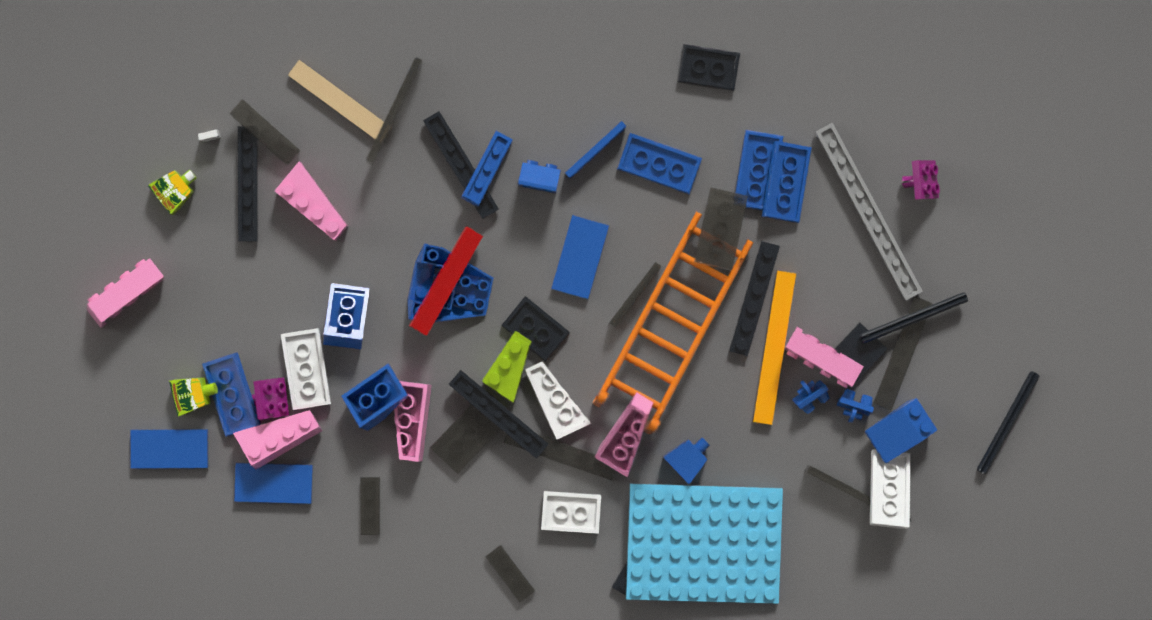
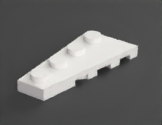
M543 362L524 370L556 440L591 424Z

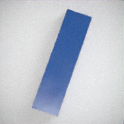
M621 121L568 169L565 175L571 179L624 131L626 125Z
M495 131L461 196L462 199L477 207L479 206L513 139Z

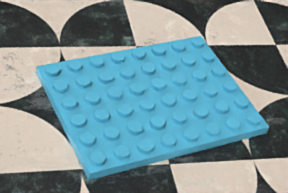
M630 484L626 600L779 604L783 488Z

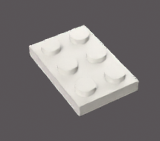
M544 491L541 530L599 534L601 495Z

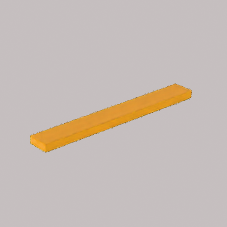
M777 271L753 422L770 425L773 423L796 273Z

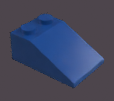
M331 283L323 345L354 349L362 348L369 288Z
M387 364L341 397L359 427L368 431L382 422L408 397V394L391 366Z
M915 398L905 402L864 432L884 463H888L937 431V428L918 399Z

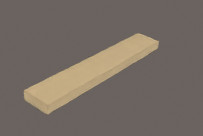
M299 60L288 74L289 77L378 142L382 143L391 131L392 127Z

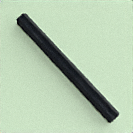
M962 292L861 333L860 339L862 343L870 342L968 302V297L965 292Z
M1033 371L1028 374L977 467V470L982 474H987L1035 387L1040 377L1039 374Z

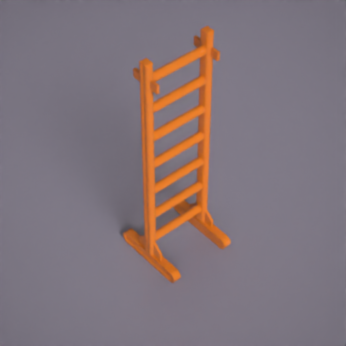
M697 211L600 392L592 403L600 407L608 396L607 391L611 385L632 397L636 393L653 402L652 407L656 409L653 418L646 423L644 432L649 435L656 431L667 404L754 243L747 240L742 251L699 229L696 225L702 214ZM692 234L737 257L728 276L682 252ZM678 259L724 283L715 301L669 277ZM665 284L711 308L702 326L656 303ZM651 309L697 333L688 352L642 328ZM638 334L683 358L674 377L628 353ZM624 360L670 384L661 403L615 379Z

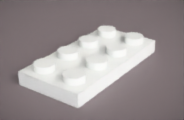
M316 328L281 334L293 410L331 404L320 329Z
M873 449L871 451L870 525L908 529L910 518V453H902L888 463H884L876 449Z

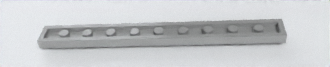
M831 123L819 129L815 133L904 300L906 301L923 292L834 124Z

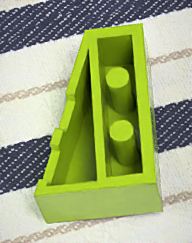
M517 331L514 332L482 380V382L513 403L517 397L532 342Z

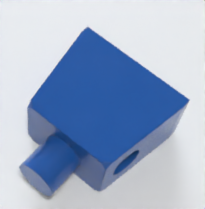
M703 437L695 445L688 439L665 454L663 458L690 484L708 460L702 453L710 445Z

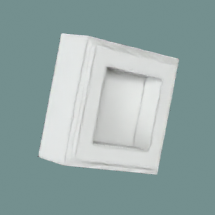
M217 129L198 134L201 142L221 137Z

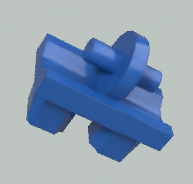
M802 380L800 382L802 388L797 390L799 395L792 400L800 410L802 409L806 414H809L815 409L811 402L816 398L821 404L830 399L827 392L829 389L821 380L816 383L812 380L807 384Z
M846 389L842 397L838 399L836 406L845 408L843 415L849 416L848 422L853 423L854 418L861 420L862 414L869 416L870 413H873L874 407H871L873 397L862 395L859 403L853 401L856 392Z

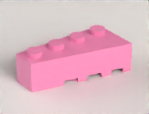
M299 161L275 192L336 241L348 225L308 173L304 165Z
M150 258L147 261L143 259L135 265L136 269L132 272L128 270L119 277L121 280L117 283L111 282L108 284L102 294L98 295L96 293L88 299L87 311L100 328L106 325V319L109 317L115 318L120 314L124 306L128 307L133 304L140 294L143 296L164 279V276Z
M797 327L785 347V350L788 351L786 354L795 360L799 357L804 360L803 364L811 369L814 367L820 369V374L828 379L831 376L838 380L836 383L844 388L852 387L864 366L844 354H838L829 345L819 343L820 341L814 336L803 334V330Z
M400 381L408 397L394 409L399 459L423 461L432 385Z
M636 393L601 443L595 458L628 477L653 402Z
M309 410L233 434L251 466L256 470L322 432V429Z

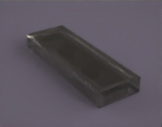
M361 477V535H380V477Z
M499 545L485 556L519 602L535 591L502 545Z

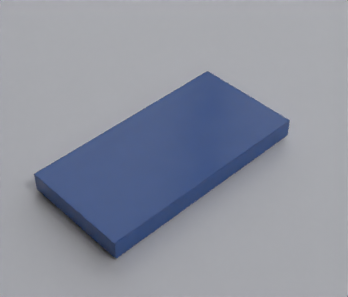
M745 130L733 206L763 211L774 141L783 142L784 136Z
M630 133L617 169L690 194L702 158Z
M774 141L762 217L794 223L800 222L812 147Z
M572 215L551 289L585 299L589 298L609 225Z
M238 352L203 363L202 366L208 384L216 383L218 388V394H214L212 397L225 437L233 435L235 432L261 425Z
M208 429L130 430L131 468H208Z
M236 463L234 501L311 504L313 465L265 464L255 470L250 463Z

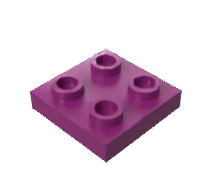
M912 161L913 176H903L902 181H909V183H902L903 187H914L915 200L938 199L940 186L937 182L938 166L936 161Z
M284 377L253 381L255 394H252V398L256 400L254 404L257 408L258 420L289 415Z

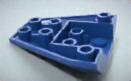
M429 244L423 245L415 261L407 299L408 319L413 320L451 253L447 249ZM468 263L435 322L486 315L493 277Z

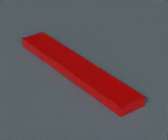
M465 226L409 325L411 328L424 336L428 335L483 237L482 235Z

